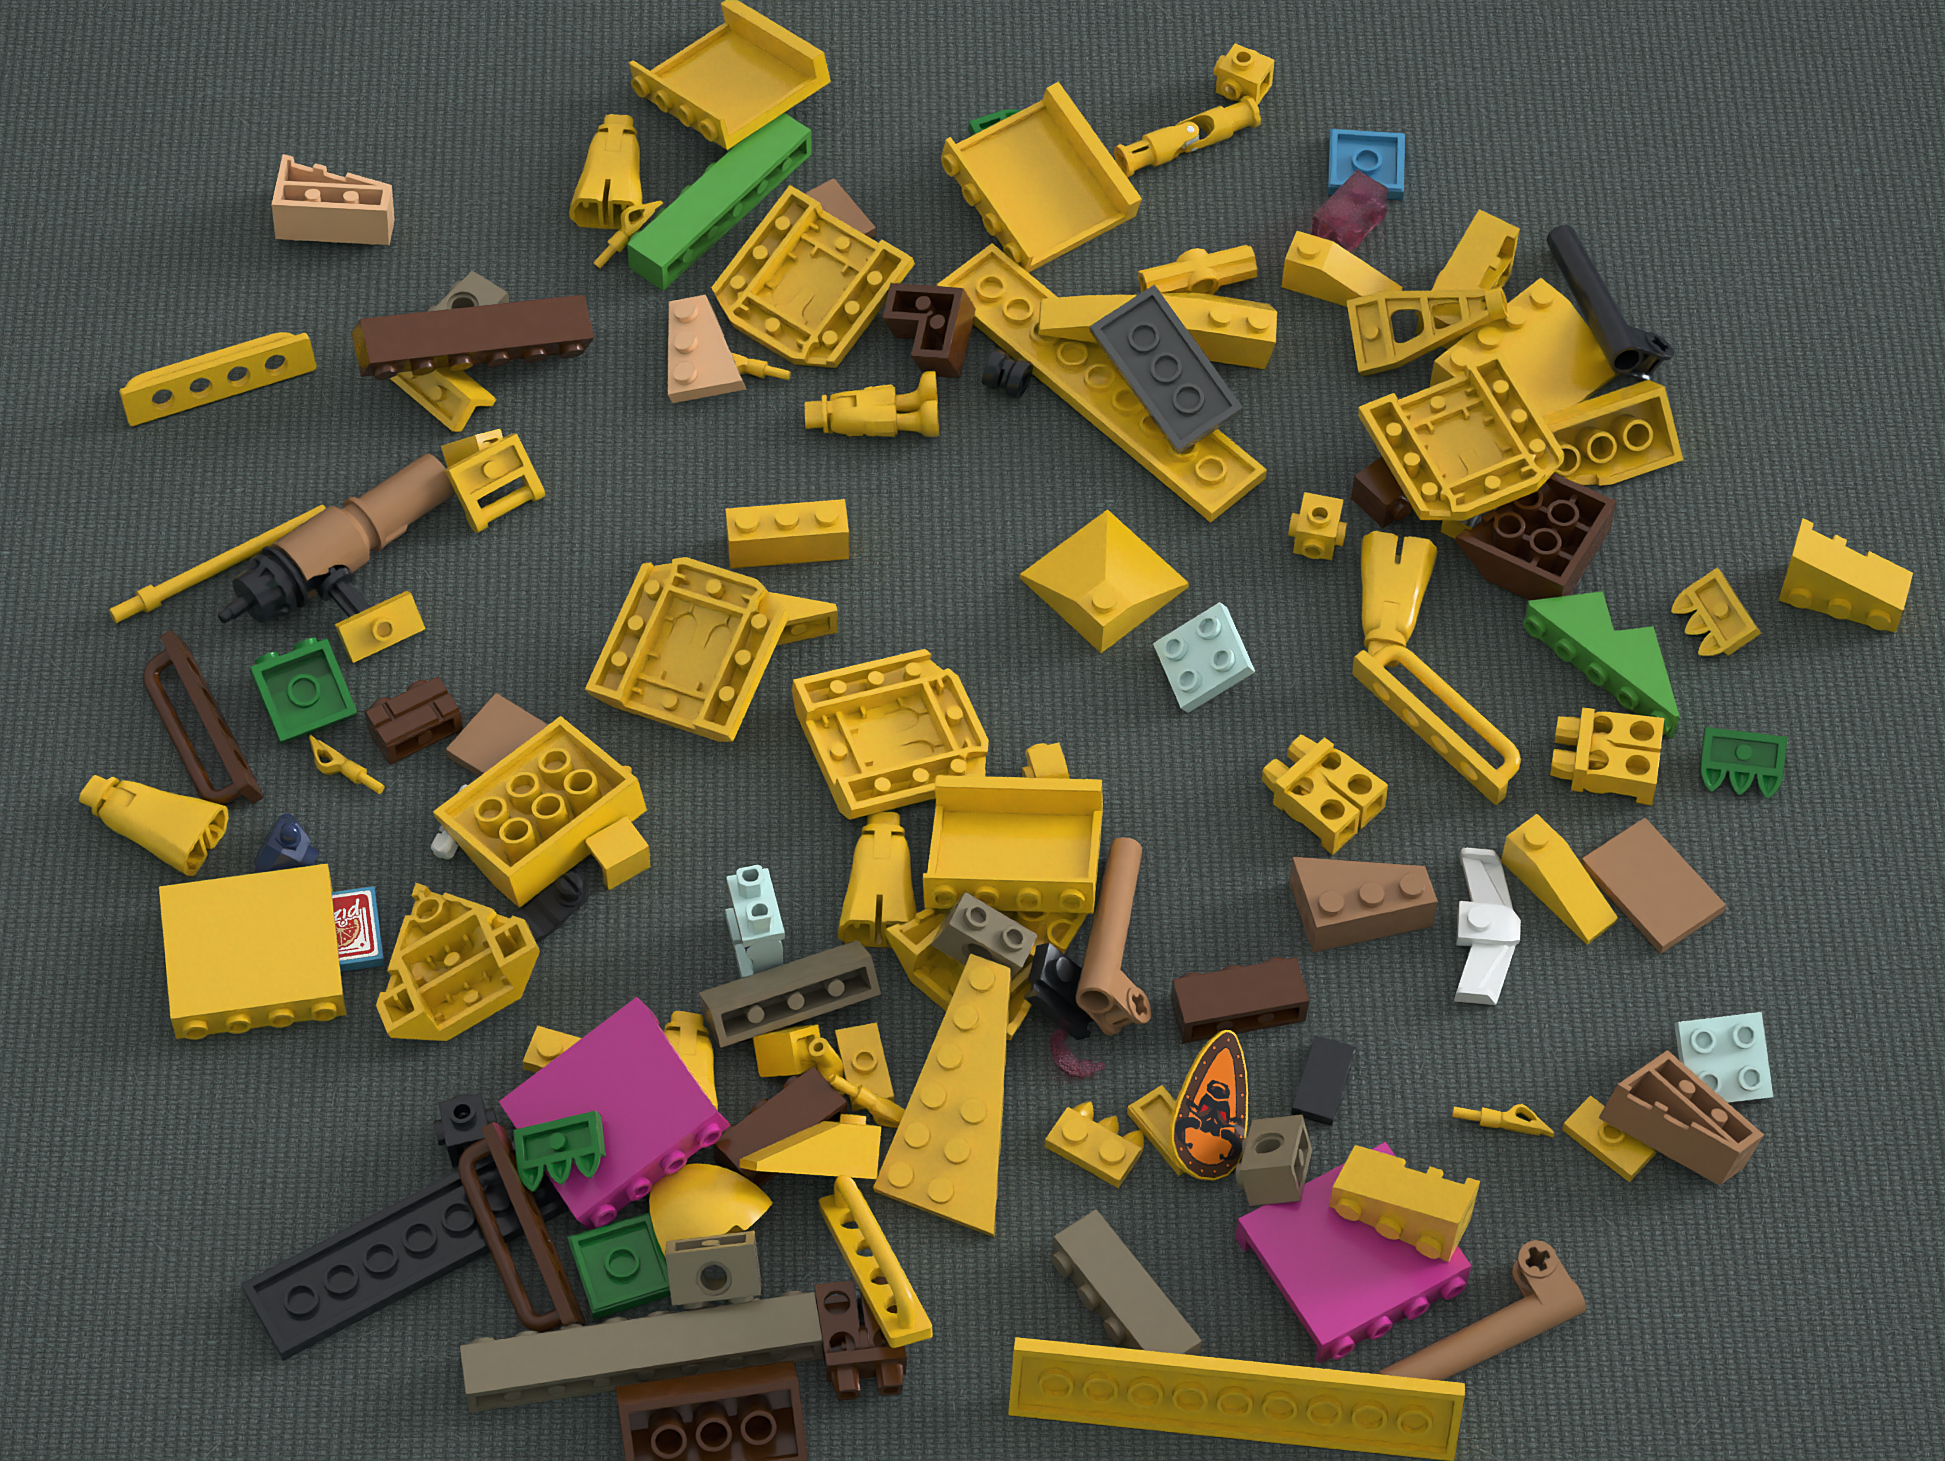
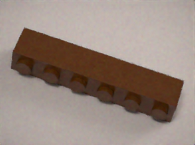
M584 295L363 318L358 321L351 333L361 377L374 376L377 380L389 379L398 373L411 371L413 375H426L432 373L437 368L450 367L451 371H462L472 367L473 364L487 363L489 367H498L509 363L510 360L524 359L527 363L544 360L547 356L561 355V358L564 359L574 358L582 355L594 339Z

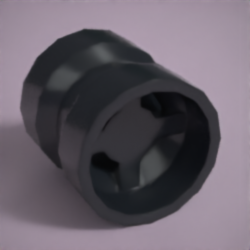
M995 349L984 368L982 384L992 389L998 387L1005 389L1006 394L1019 399L1025 393L1030 382L1033 363L1024 359L1013 360L1009 357L1008 353Z

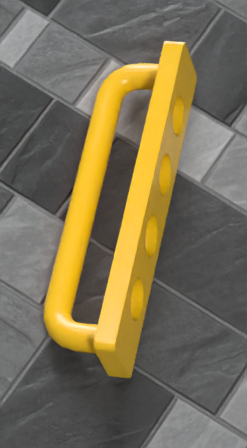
M279 332L139 374L129 380L126 386L119 390L127 421L130 426H135L316 370L317 366L311 341L306 333L294 335L288 332ZM274 355L285 357L280 367L276 369H267L265 367V363L270 357ZM240 366L247 368V373L242 379L232 381L227 378L228 373L233 368ZM198 378L210 380L209 386L201 392L190 390L191 383ZM166 389L172 392L171 398L165 403L157 404L152 401L153 395L160 390Z
M1398 645L1385 646L1372 656L1365 650H1362L1354 657L1352 674L1494 805H1498L1506 797L1508 781L1517 773L1521 763L1518 749L1507 737L1407 648ZM1392 661L1401 663L1504 758L1503 765L1497 770L1494 769L1392 676L1384 666Z
M838 1176L834 1182V1194L819 1199V1211L890 1347L897 1348L931 1338L933 1336L932 1324L861 1191L850 1176ZM856 1221L859 1228L847 1229L843 1225L847 1222ZM863 1249H870L873 1256L864 1257L857 1253ZM877 1277H885L888 1284L878 1285L871 1281ZM897 1305V1314L890 1313L886 1309Z

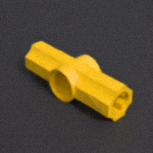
M1243 245L1210 254L1204 249L1197 248L1184 252L1178 257L1176 262L1138 271V281L1141 293L1155 284L1160 293L1197 292L1213 295L1220 286L1256 278L1258 269L1251 246Z

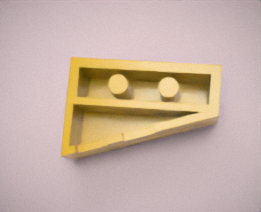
M1479 209L1445 268L1437 276L1432 290L1487 291L1499 287L1503 288L1511 276L1520 228ZM1486 302L1481 304L1483 311L1487 310ZM1458 304L1439 305L1432 309L1436 329H1442L1455 324L1462 318L1460 305ZM1415 310V316L1418 317L1416 334L1420 335L1424 330L1422 313ZM1470 332L1442 345V347L1450 349Z
M1803 518L1778 601L1791 604L1796 608H1807L1825 613L1836 619H1847L1865 624L1876 630H1887L1896 633L1913 573L1870 551L1864 556L1846 547V539L1838 535L1830 539L1812 530L1814 523Z

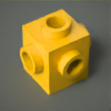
M1235 43L1226 56L1221 55L1214 67L1213 74L1217 76L1216 93L1240 102L1243 96L1249 95L1258 106L1272 86L1275 60Z
M1304 492L1300 514L1292 513L1288 536L1295 537L1293 553L1304 555L1311 559L1332 560L1335 545L1343 546L1347 523L1340 522L1343 499Z

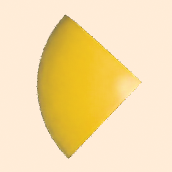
M685 1164L677 1172L667 1174L653 1184L649 1197L653 1229L664 1256L667 1241L745 1231L773 1204L771 1199L749 1179L729 1169L710 1164Z

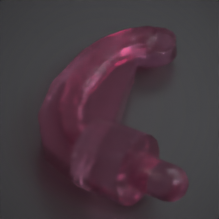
M1059 1029L1051 1035L1050 1051L1054 1062L1064 1073L1071 1077L1083 1078L1094 1076V1071L1104 1070L1105 1064L1103 1062L1092 1063V1059L1078 1061L1064 1044V1041L1067 1039V1033L1063 1029Z

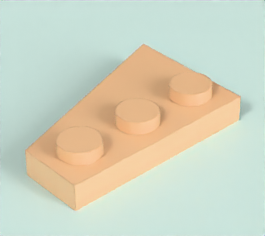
M706 294L669 301L668 396L672 403L747 390Z

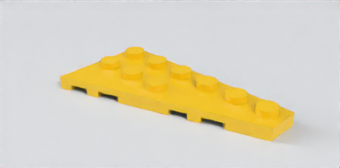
M970 954L873 1190L883 1196L995 1238L1011 969Z

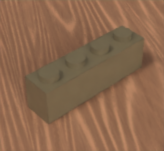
M856 940L699 992L698 994L708 1031L720 1048L881 995L872 956Z
M1097 1209L1054 1236L1051 1256L1054 1267L1062 1277L1067 1278L1069 1276L1078 1287L1077 1293L1080 1300L1088 1310L1093 1311L1095 1309L1104 1320L1105 1331L1114 1343H1122L1126 1349L1200 1356L1202 1340Z

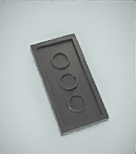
M1155 284L1090 326V332L1177 454L1182 453L1243 413V407Z

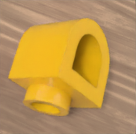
M1059 742L1050 745L1044 743L1036 744L1025 751L1027 766L1022 767L1023 778L1070 779Z

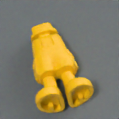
M935 371L924 372L920 378L918 388L911 393L896 395V389L893 385L866 387L864 390L835 393L830 395V401L827 400V395H822V401L805 402L806 429L823 428L824 433L832 434L835 432L851 437L863 436V434L872 437H895V435H898V430L918 432L926 437L939 436Z

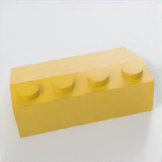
M1540 278L1507 303L1508 318L1479 326L1435 359L1430 387L1464 374L1465 364L1501 350L1543 417L1586 401L1620 373H1616L1611 369L1591 329L1572 303L1545 280Z
M560 716L434 810L433 814L488 880L520 908L591 854L586 847V839L626 816L633 822L646 812L647 808L638 779Z

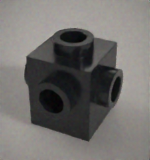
M481 1093L474 1095L461 1094L450 1100L438 1102L441 1119L434 1120L436 1137L439 1146L446 1145L453 1168L458 1167L459 1159L466 1148L485 1138L481 1127L491 1122L497 1123L494 1107L485 1108Z

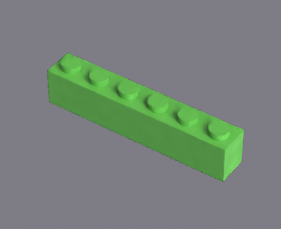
M783 113L731 147L728 153L717 163H711L694 184L686 186L671 205L667 208H662L649 225L642 231H637L632 235L627 244L629 268L664 291L812 154L811 130L786 113Z

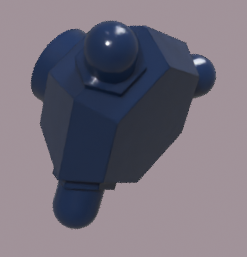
M283 814L278 817L254 859L256 868L253 874L313 865L319 850L309 845L311 840L296 817L290 814Z

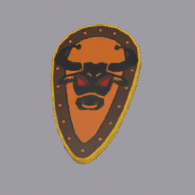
M1231 1030L1218 1032L1205 1044L1197 1055L1177 1097L1169 1124V1145L1173 1158L1184 1172L1199 1180L1213 1181L1228 1176L1236 1168L1243 1154L1242 1142L1246 1138L1248 1125L1247 1070L1238 1037Z

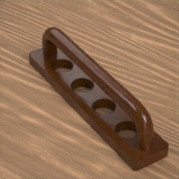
M167 631L160 636L166 649L148 662L144 669L143 682L202 800L224 806L244 795L255 804L264 798V795L189 647L173 631ZM171 664H174L233 780L232 783L223 789L215 790L160 682V673Z
M495 1122L481 1127L485 1138L473 1143L464 1150L459 1159L458 1172L518 1319L527 1329L540 1333L553 1330L561 1325L565 1327L572 1324L587 1325L532 1191L522 1183L519 1177L516 1153L505 1128ZM490 1154L494 1158L556 1309L543 1315L535 1313L476 1173L475 1167L477 1162Z

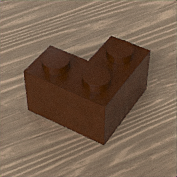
M890 283L883 319L895 338L915 339L911 356L922 373L935 371L936 377L961 378L976 310L964 288Z

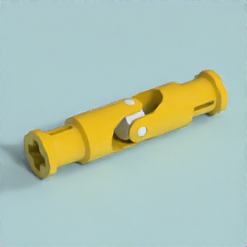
M1245 95L1240 99V102L1225 108L1217 106L1180 121L1175 126L1161 128L1142 136V140L1124 146L1119 144L1115 146L1113 151L1115 162L1127 178L1134 175V171L1149 165L1156 167L1172 161L1180 153L1193 152L1226 140L1233 136V132L1248 126L1252 128L1259 127L1261 125L1259 108L1252 97ZM1198 127L1203 129L1208 136L1199 140Z

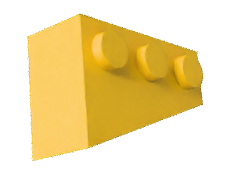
M1355 1145L1332 1187L1329 1207L1334 1208L1345 1219L1351 1221L1359 1220L1374 1227L1379 1234L1388 1239H1400L1415 1246L1426 1257L1440 1258L1449 1262L1471 1220L1480 1181L1467 1178L1465 1183L1461 1184L1442 1178L1444 1173L1441 1169L1429 1167L1427 1173L1404 1167L1406 1161L1403 1158Z

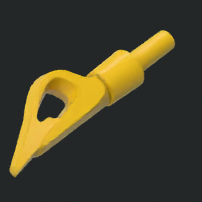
M660 200L626 208L621 214V230H618L607 241L610 245L593 263L601 269L616 251L620 253L628 244L632 235L642 227L655 212V209L662 205L663 202ZM642 210L640 217L632 222L629 221L628 215L630 213Z
M732 353L740 375L750 374L763 379L766 375L784 380L790 379L791 371L768 366L767 361L748 359Z
M312 735L309 736L315 765L322 774L333 775L341 773L355 784L362 783L378 794L383 792L385 786L367 775L366 768L352 760H348L320 740L317 741ZM319 756L322 758L327 757L331 762L322 763Z
M836 1075L832 1078L830 1085L851 1096V1102L869 1110V1113L873 1115L874 1121L878 1125L898 1128L905 1109L888 1099L877 1096L862 1085L857 1088Z
M1517 1104L1507 1112L1484 1107L1481 1108V1111L1453 1107L1452 1117L1477 1121L1479 1126L1500 1127L1518 1133L1537 1136L1542 1134L1554 1137V1131L1523 1104ZM1516 1115H1522L1528 1118L1530 1122L1517 1117Z

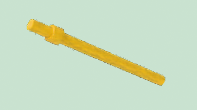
M322 504L155 587L150 584L136 591L135 597L109 609L113 621L117 624L143 610L148 613L162 606L161 601L261 553L263 548L266 546L270 547L271 544L326 509L325 506Z

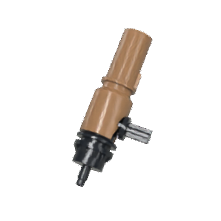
M424 454L360 497H349L346 499L342 509L329 506L271 544L270 547L266 546L263 548L261 554H257L250 559L246 571L233 579L232 584L237 599L226 605L225 609L218 613L220 621L227 623L248 612L256 621L264 623L275 615H289L297 607L303 608L307 604L308 599L316 594L323 601L333 599L348 618L371 608L351 584L354 578L353 573L368 563L371 550H382L387 544L404 534L407 526L454 496L455 491L444 471L446 468L435 456Z

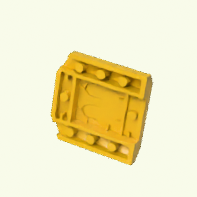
M789 185L711 288L733 328L794 365L837 368L886 303L890 283L900 284L915 263L913 257L882 239L879 243L824 211L820 202Z
M1501 350L1465 364V373L1402 399L1398 400L1395 393H1392L1358 407L1360 420L1420 520H1467L1537 492L1564 461L1563 450Z
M688 557L672 559V563L653 566L651 562L643 563L585 690L592 697L614 708L718 742H733L788 620L789 613L755 578Z
M926 649L794 679L792 682L791 691L797 718L839 812L849 820L935 799L936 775L985 776L986 774L985 764L989 740L959 676L949 668L942 670L930 660L931 653Z

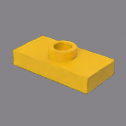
M408 591L334 624L348 659L352 663L425 630L412 594Z
M877 1022L835 1030V1039L839 1057L843 1062L845 1080L857 1088L862 1085L877 1096L894 1103V1093ZM849 1096L852 1111L865 1109L851 1102L852 1097Z
M1590 1095L1564 1122L1562 1131L1630 1183L1656 1155L1657 1150L1599 1119L1605 1106Z

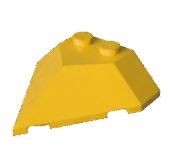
M415 883L411 895L415 900L411 915L404 917L387 969L391 977L386 992H380L376 1007L391 1038L448 1041L521 999L540 950L524 919L513 915L511 918H507L497 914L492 908L448 893L440 895L431 892L425 885Z

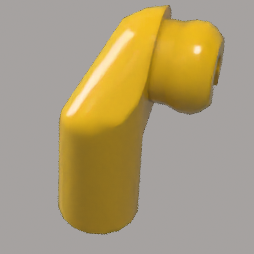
M824 1038L814 1039L809 1044L808 1050L817 1063V1071L829 1083L835 1075L845 1080L843 1078V1062L828 1041ZM835 1088L841 1096L845 1094L841 1090Z

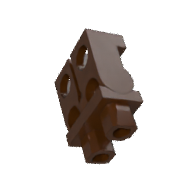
M885 1277L875 1278L871 1281L878 1285L888 1284ZM854 1280L814 1284L823 1340L827 1382H832L837 1400H852L861 1397L859 1379L876 1377L878 1395L901 1394L903 1374H906L907 1367L906 1346L890 1347L860 1288L859 1299L863 1325L859 1326ZM833 1294H841L840 1296H831V1297H829L830 1295H833ZM893 1305L886 1310L897 1314V1305Z

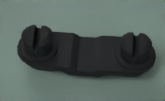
M566 873L563 878H559L557 882L535 897L529 905L512 915L524 919L536 943L541 942L560 928L572 913L587 902L590 895L589 887L577 873Z

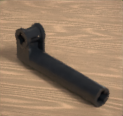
M1561 225L1549 232L1546 242L1611 369L1616 373L1635 378L1639 382L1652 381L1654 379L1653 373L1662 362L1673 357V348L1658 334L1640 330L1626 323L1574 228L1569 225Z

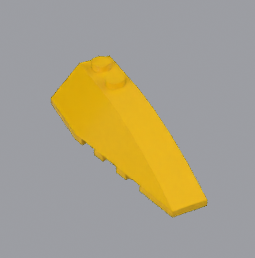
M1197 292L1161 293L1209 361L1266 369L1276 344L1277 311L1270 304ZM1084 295L1041 299L1038 334L1098 343L1090 332V326L1137 295Z
M1651 380L1601 395L1542 417L1564 452V461L1554 473L1582 486L1595 484L1599 486L1612 485L1683 460L1665 386Z

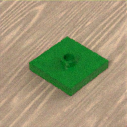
M650 1212L567 1237L568 1246L593 1320L671 1296L666 1258L657 1241Z

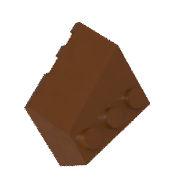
M1553 473L1537 492L1504 504L1495 511L1493 509L1481 517L1480 523L1469 531L1465 529L1457 535L1455 542L1484 578L1495 585L1528 600L1570 596L1611 529L1616 501Z

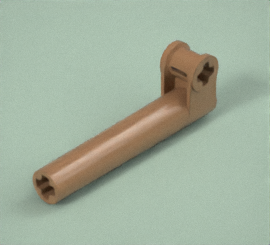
M1126 837L1116 838L1109 847L1076 993L1078 1006L1086 1011L1100 1029L1109 1036L1118 1034L1122 1027L1132 1023L1142 1025L1151 1018V1007L1147 996L1121 971L1142 858L1141 845L1136 840Z
M1537 1240L1527 1242L1521 1247L1518 1258L1512 1267V1279L1524 1297L1523 1299L1378 1371L1376 1374L1439 1381L1445 1380L1586 1312L1584 1297L1577 1284L1568 1275L1555 1250L1549 1244Z

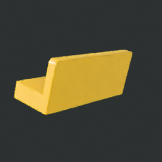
M450 367L437 368L432 373L426 375H413L412 371L402 372L390 378L452 432H462L476 406H493L496 401L493 395L463 370L451 371Z

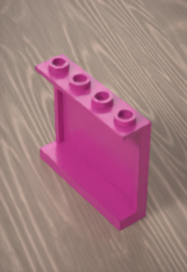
M638 997L634 998L499 1101L516 1129L591 1111H597L602 1116L606 1157L600 1159L598 1169L591 1179L586 1177L576 1164L572 1165L570 1175L563 1185L557 1183L550 1176L549 1172L545 1171L575 1218L589 1230L609 1224L617 1216V1212L631 1201H636L646 1196L651 1191L653 1184L665 1175L680 1170L690 1156L701 1148L713 1145L720 1139L722 1132L731 1126L717 1111L658 1025L660 1022Z
M1386 1142L1371 1149L1395 1156ZM1344 1164L1304 1184L1301 1201L1266 1204L1238 1219L1235 1239L1244 1252L1252 1248L1317 1345L1315 1359L1318 1363L1331 1357L1333 1360H1338L1349 1354L1355 1348V1344L1368 1337L1371 1340L1382 1337L1392 1328L1394 1323L1405 1317L1408 1320L1415 1319L1426 1312L1431 1303L1441 1298L1450 1300L1458 1296L1467 1286L1472 1266L1458 1245L1449 1262L1440 1258L1433 1259L1424 1256L1415 1246L1400 1239L1392 1240L1382 1236L1374 1227L1359 1220L1351 1221L1340 1216L1334 1208L1329 1207L1332 1187Z

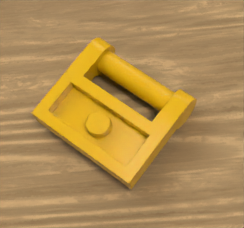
M515 433L500 439L444 470L465 511L466 519L475 533L488 528L489 522L527 501L532 500L536 502L545 497L544 488L518 435ZM521 477L523 481L522 487L484 508H480L477 502L478 499Z

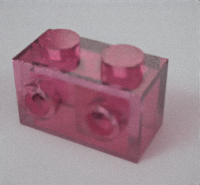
M1357 169L1313 215L1310 235L1333 241L1348 252H1351L1359 246L1363 238L1376 225L1380 224L1388 211V206L1386 205L1388 188Z

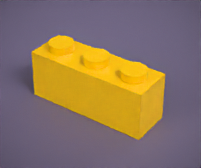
M845 499L726 509L730 569L849 559V529Z

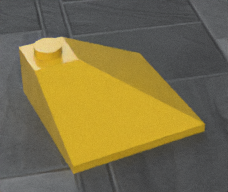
M1108 509L1020 574V579L1100 653H1103L1189 588V582Z

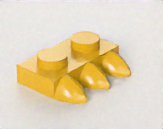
M1718 567L1684 589L1672 606L1671 611L1673 614H1687L1696 611L1686 625L1685 633L1687 635H1700L1711 631L1699 647L1698 654L1700 656H1714L1723 652L1729 656L1762 634Z
M1091 1101L1081 1103L1072 1109L1067 1107L1046 1137L1045 1147L1119 1189L1142 1154L1144 1148L1142 1130L1132 1131L1121 1137L1118 1135L1119 1122L1116 1115L1104 1118L1097 1123L1093 1121L1094 1109Z

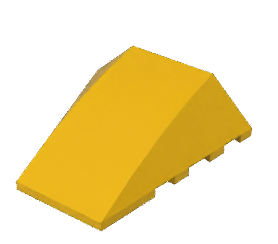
M926 908L916 913L914 919L902 925L897 923L887 928L885 935L910 982L944 1011H947L965 965L931 945L950 909ZM998 911L1038 935L1023 967L1011 979L1007 1040L1012 1039L1032 1007L1024 999V995L1026 992H1030L1031 989L1028 978L1036 946L1051 943L1064 954L1089 913Z

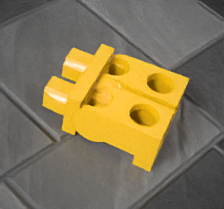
M1583 707L1581 718L1558 716L1554 743L1576 746V752L1554 749L1550 776L1572 780L1571 791L1583 792V789L1599 794L1610 792L1636 797V803L1652 806L1657 784L1664 718L1614 712L1594 713L1595 709Z
M1301 734L1288 748L1287 757L1295 762L1290 769L1278 759H1273L1262 770L1263 783L1274 792L1273 805L1281 811L1285 810L1292 819L1301 822L1321 839V846L1332 855L1357 834L1358 828L1362 829L1386 806L1388 784L1342 751L1334 749V744L1325 737L1317 744Z

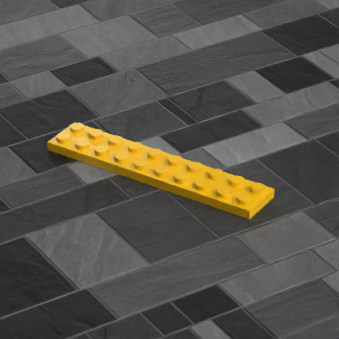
M993 243L937 284V286L964 288L976 308L973 324L1015 360L1024 359L1033 363V375L1210 523L1266 479L1267 469L1218 429L1182 453L1177 454L1098 343L1038 334L1041 299L1058 297Z
M1015 1337L1008 1415L1454 1461L1465 1398V1383Z

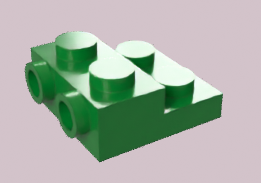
M315 637L303 640L293 646L294 651L281 656L278 655V652L265 654L255 660L256 665L250 667L251 679L264 711H267L280 745L354 718L358 714L328 639L318 642Z

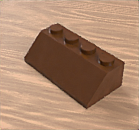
M793 1360L615 1387L625 1461H808L799 1382Z

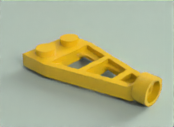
M1502 287L1487 291H1382L1346 300L1358 372L1362 377L1399 368L1485 323L1509 317L1507 300ZM1482 302H1486L1488 310H1482ZM1446 304L1460 305L1462 318L1459 322L1442 329L1435 328L1432 312L1435 306ZM1400 310L1419 311L1422 313L1424 322L1422 333L1405 343L1395 342L1391 321L1392 315Z

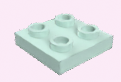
M1220 602L1153 643L1180 708L1187 713L1255 673L1227 607Z
M1762 1012L1674 1023L1679 1061L1727 1103L1773 1097Z

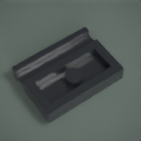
M1051 943L1037 945L1028 978L1031 989L1030 992L1025 993L1024 999L1076 1040L1089 1038L1091 1031L1087 1029L1088 1023L1094 1020L1076 1002V993L1082 968Z

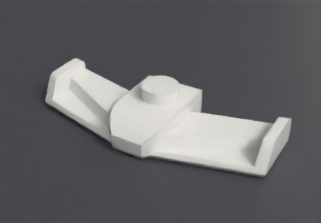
M1463 848L1460 853V864L1463 867L1471 902L1459 901L1456 945L1470 946L1471 950L1455 994L1454 1002L1496 1005L1515 946L1520 942L1521 920L1513 910L1502 862L1496 852L1488 849Z

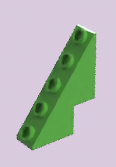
M1603 591L1528 601L1523 626L1529 635L1542 640L1556 652L1559 658L1565 662L1572 663L1585 673L1593 684L1602 686L1610 692L1624 708L1633 710L1641 716L1664 718L1663 734L1668 738H1674L1679 720V712L1654 626L1614 631Z

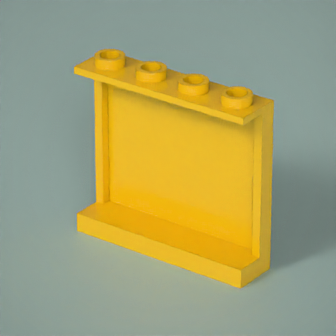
M725 0L721 3L725 23L649 71L634 60L629 62L633 77L631 85L639 97L653 102L661 111L670 113L678 118L686 127H692L700 132L708 141H714L726 150L831 82L823 51L738 0Z
M1059 82L1046 88L1043 100L957 144H955L951 137L947 138L941 155V163L945 172L950 177H955L962 187V194L966 202L970 206H975L981 214L987 232L992 236L995 235L1002 244L1004 253L1028 273L1134 218L1142 200Z
M936 775L934 825L927 873H923L925 908L951 909L964 892H967L997 911L1094 913L1103 816L1102 780Z
M328 864L159 887L170 1018L176 1039L197 1040L209 1034L224 1032L240 1034L252 1028L266 1026L282 1028L290 1026L294 1022L309 1020L325 1022L337 1016L347 1015L343 996L332 898L333 888Z

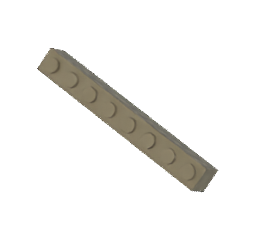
M788 1291L776 1298L760 1300L753 1297L752 1300L745 1303L717 1307L713 1304H708L702 1308L677 1313L656 1311L647 1317L631 1320L615 1317L598 1325L584 1327L580 1324H572L567 1327L563 1326L558 1331L545 1333L524 1331L512 1338L499 1340L483 1337L471 1341L470 1344L460 1345L466 1398L469 1413L615 1391L617 1386L792 1360L794 1363L823 1359V1340L815 1293Z

